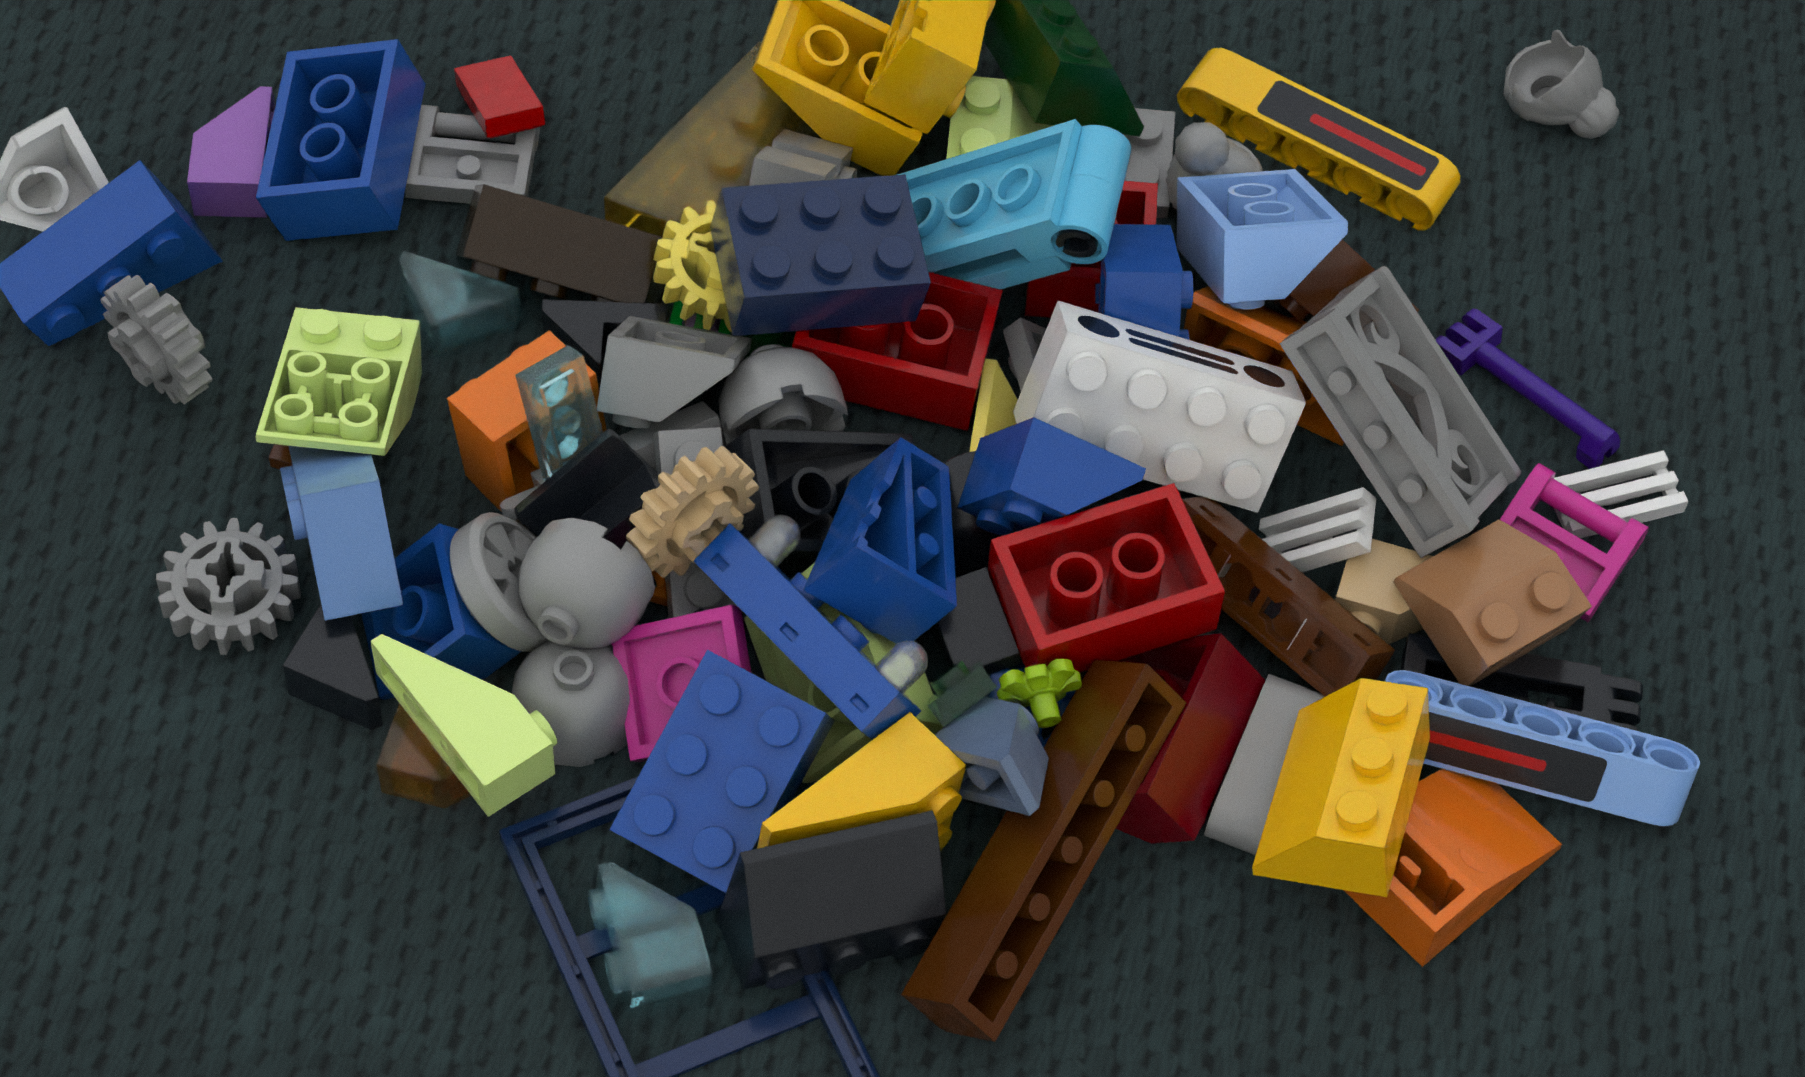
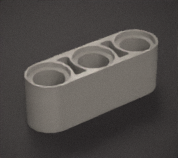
M1268 674L1212 808L1204 836L1256 855L1300 709L1325 696L1320 692Z

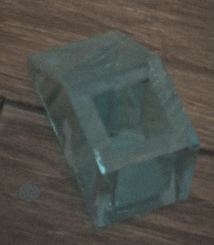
M613 862L598 865L596 889L588 890L587 898L596 931L607 928L613 952L604 954V962L612 993L624 992L629 1011L632 1012L709 992L713 972L695 909Z

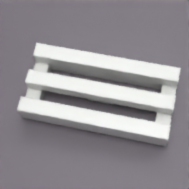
M1664 450L1554 478L1575 492L1580 493L1653 474L1654 476L1581 494L1599 506H1608L1624 502L1628 499L1662 492V497L1608 510L1627 522L1634 518L1643 523L1679 514L1685 511L1689 502L1684 491L1678 492L1676 489L1679 480L1674 471L1668 472L1666 466L1669 460ZM1554 508L1563 529L1579 538L1597 534Z
M1362 487L1260 519L1259 530L1266 535V538L1262 540L1301 572L1370 553L1376 497ZM1357 529V531L1352 532V533H1348V534H1345V535H1342V536H1338V537H1335V538L1332 537V536H1335V535H1338V534H1341V533H1345V532H1348V531ZM1308 543L1310 544V545L1305 546V547H1302V548H1298V549H1295V550H1292V551H1288V552L1282 553V551H1285V550H1288V549H1292V548H1295V547H1298V546H1302V545H1305V544H1308Z

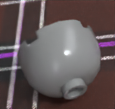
M777 344L759 347L750 356L741 361L735 370L727 376L718 399L720 420L726 445L748 429L843 432L845 428L843 414L848 415L842 388L834 371L814 353Z
M576 518L553 520L534 539L522 562L518 576V594L523 610L540 633L554 643L578 649L604 648L615 643L629 633L639 622L655 590L651 569L636 548L626 541L620 550L615 544L602 538L608 528L595 522Z
M548 640L527 654L515 672L512 694L515 695L529 714L537 710L550 724L557 738V745L553 746L555 765L582 767L594 764L595 759L605 757L613 751L615 754L627 745L624 723L630 702L628 678L618 659L613 654L612 645L597 649H578Z

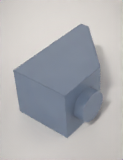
M981 696L935 734L941 742L966 764L959 791L962 799L1028 816L1040 807L1049 757L1037 737L1039 733L1038 724L1024 706L1019 703Z

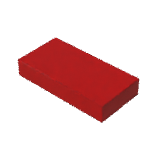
M511 55L454 68L457 88L487 138L491 139L545 125L543 105Z

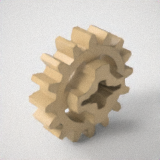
M720 446L714 453L707 447L701 448L695 461H690L686 456L681 457L671 475L666 472H661L658 475V482L660 483L658 488L643 492L640 497L643 500L642 509L631 514L629 518L636 527L626 535V539L639 551L650 567L651 572L655 570L664 578L672 570L679 576L684 575L691 562L695 563L694 560L729 523L739 531L743 529V514L754 510L756 505L749 497L759 490V485L752 479L755 475L754 471L735 453H731L724 446Z

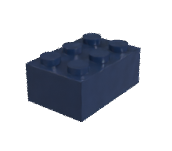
M905 174L721 188L710 230L733 336L912 322L917 320L931 281Z

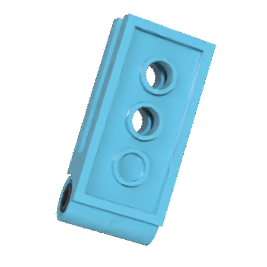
M1076 119L898 174L906 175L928 272L996 289H1004L1070 270L1071 263L1092 264L1101 261L1108 252L1132 150L1129 140L1122 133L1110 127L1102 125L1082 126Z

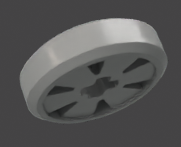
M493 512L484 513L458 529L452 538L450 562L455 585L465 606L487 633L512 649L531 652L548 641V639L540 633L522 608L518 594V576L527 550L537 537L523 525L505 515Z

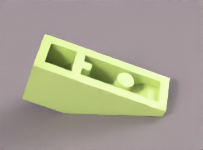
M381 634L371 640L376 674L488 817L555 775L553 746L557 745V738L550 724L539 711L535 710L529 714L514 694Z

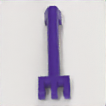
M1473 308L1462 316V323L1455 322L1445 331L1446 337L1440 335L1435 339L1458 375H1463L1477 363L1580 436L1576 459L1587 466L1588 469L1599 467L1603 463L1604 455L1609 458L1619 449L1621 439L1615 430L1498 349L1496 346L1501 343L1503 327L1478 309Z

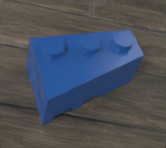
M900 437L856 474L848 483L806 582L804 591L861 623L870 632L880 634L902 648H906L957 607L949 466Z

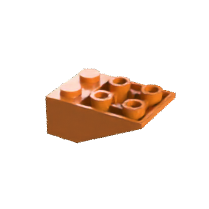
M1440 769L1418 781L1388 896L1381 897L1351 891L1345 892L1423 967L1561 849L1562 844L1498 783Z

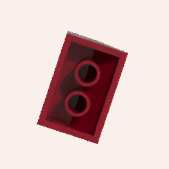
M1222 633L1191 637L1119 660V662L1148 664L1186 704L1116 827L1117 830L1149 843L1195 841L1199 830L1204 825L1206 814L1224 775L1230 767L1231 759L1265 683V679Z

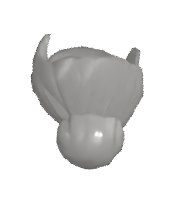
M1557 29L1552 32L1551 40L1539 42L1518 52L1506 68L1503 95L1509 102L1511 109L1527 122L1532 121L1542 125L1569 124L1572 131L1578 136L1589 139L1600 137L1615 126L1619 116V109L1616 106V99L1612 92L1603 87L1602 71L1598 59L1588 48L1581 45L1574 46L1569 43L1560 30Z
M1194 122L1185 126L1175 141V154L1170 162L1166 178L1169 201L1172 203L1173 208L1177 209L1178 177L1261 172L1263 168L1260 161L1247 147L1240 142L1227 138L1220 128L1210 122Z

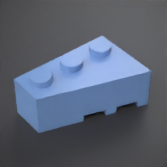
M289 446L292 466L280 468L294 539H308L324 620L327 621L403 605L380 482L372 455Z

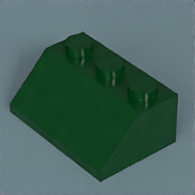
M996 0L993 11L986 22L983 41L1035 123L1057 125L1076 119L1082 126L1102 125L1115 129L1123 135L1141 136L1144 125L1116 71L1098 46L1097 40L1090 34L1078 16L1075 7L1068 0Z

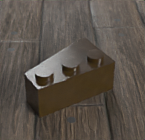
M481 184L475 185L456 256L473 260L470 268L472 273L506 282L509 271L532 278L530 290L561 299L566 298L569 288L592 295L590 301L645 303L656 261L653 258L657 242L662 237Z

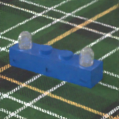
M785 515L773 516L750 539L729 523L694 560L703 572L871 740L909 712L916 717L921 710L904 693L923 675L927 668L928 656L925 649L917 642L901 641L894 645L875 665L861 651L870 641L842 614L832 622L819 609L825 602L804 591L808 579L800 572L790 580L778 568L780 563L799 544L801 534L795 520Z

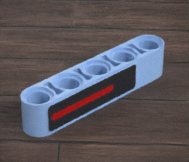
M1406 670L1393 671L1385 679V682L1428 688L1430 740L1423 763L1426 765L1658 826H1670L1678 822L1700 765L1698 756L1691 749L1666 738Z

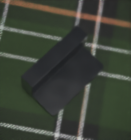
M608 429L514 508L517 519L537 537L545 526L553 520L576 518L595 522L608 528L602 538L612 542L621 550L625 542H629L626 539V535L636 527L629 518L631 514L642 509L643 500L640 498L643 492L660 486L658 473L618 434Z

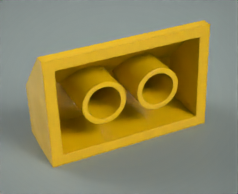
M1360 678L1299 710L1252 865L1253 875L1381 897L1388 896L1430 740L1428 688Z

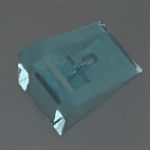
M406 251L402 253L399 265L403 293L416 320H420V328L435 359L517 330L521 322L518 287Z

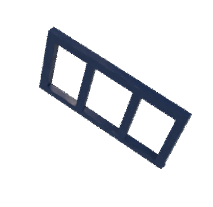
M638 777L499 830L500 840L607 1077H677L819 1018L848 1077H880L828 970L801 978L808 995L634 1064L587 960L720 908L726 893L708 884L576 937L537 850L615 820Z

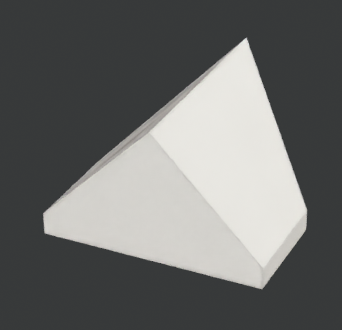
M67 107L57 110L11 136L0 159L1 221L44 231L109 183Z

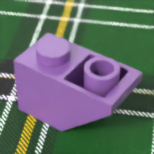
M258 87L193 133L187 185L194 216L267 218L266 212L256 199L275 110L272 87Z

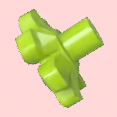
M1055 659L1047 667L1046 664H1035L1024 668L1025 673L1012 669L999 678L1001 688L997 691L998 699L1019 703L1024 707L1030 706L1032 715L1039 728H1047L1058 724L1061 721L1057 702L1066 696V692L1078 690L1082 686L1080 673L1074 669L1072 660Z

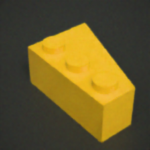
M899 0L863 103L925 134L931 131L942 115L951 118L964 97L966 83L977 70L986 22L993 11L996 0Z

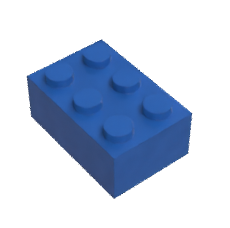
M398 39L287 52L256 194L257 201L285 241L398 230L425 89V82Z
M707 650L609 830L726 893L740 852L757 849L762 822L792 801L835 720L820 709Z

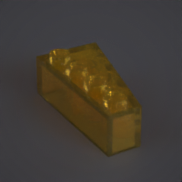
M759 41L604 197L606 221L663 237L666 223L669 220L680 223L685 207L690 206L700 216L704 214L707 201L713 200L717 205L721 188L749 186L754 157L766 146L772 147L773 139L784 129L797 132L803 120L752 70L762 42Z

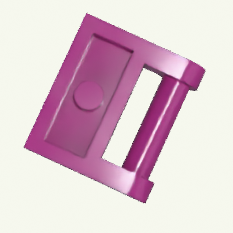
M1538 463L1500 520L1558 554L1592 606L1580 617L1584 621L1589 622L1628 561L1640 547L1649 527L1634 518H1631L1628 522L1555 480L1556 473ZM1540 501H1543L1614 544L1606 554L1534 512L1533 509Z

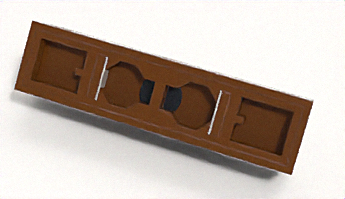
M1202 496L1182 499L1225 590L1221 608L1225 613L1323 696H1327L1360 678L1378 679L1395 649L1218 502Z

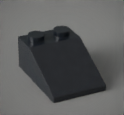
M774 429L746 430L725 446L754 471L755 475L752 479L759 485V490L749 497L756 505L754 510L743 514L742 524L744 527L740 532L751 540L785 575L802 573L815 563L849 481L900 437L914 445L912 434Z

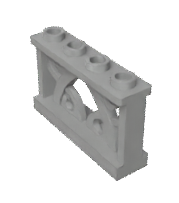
M1382 266L1340 291L1330 303L1306 324L1280 343L1282 349L1420 558L1471 532L1480 522L1478 520L1479 516L1510 483L1514 482L1521 475V470L1387 267Z

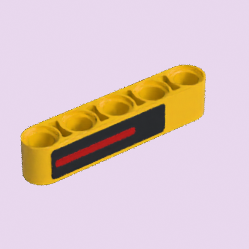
M1224 48L1208 50L1177 94V102L1186 115L1192 117L1196 114L1206 119L1205 122L1212 123L1226 135L1242 143L1245 140H1249L1257 144L1256 150L1294 169L1299 165L1309 170L1308 176L1346 195L1351 191L1362 197L1360 202L1398 221L1405 218L1415 223L1412 228L1418 231L1427 230L1432 226L1461 182L1457 167L1443 155Z

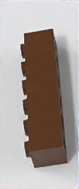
M1094 660L1081 681V688L1076 690L1061 716V721L1056 725L1043 747L1049 760L1040 807L1030 816L1009 810L1006 811L902 991L901 995L944 1031L992 1042L997 1040L1182 712L1186 702L1148 664Z

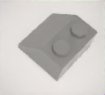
M629 316L608 335L596 411L613 414L612 421L626 427L649 428L651 421L660 423L732 373L749 353L752 338Z

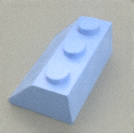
M1296 169L1177 178V249L1223 304L1227 303L1232 308L1257 309L1264 306L1265 300L1285 299L1348 234V221Z

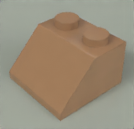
M1499 519L1396 577L1393 581L1459 684L1472 686L1563 633L1592 607L1555 551Z

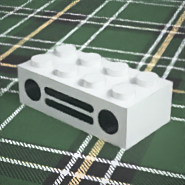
M1057 301L1013 414L1016 424L1033 417L1146 468L1143 480L1164 486L1175 483L1178 490L1258 513L1306 405V401L1291 370Z

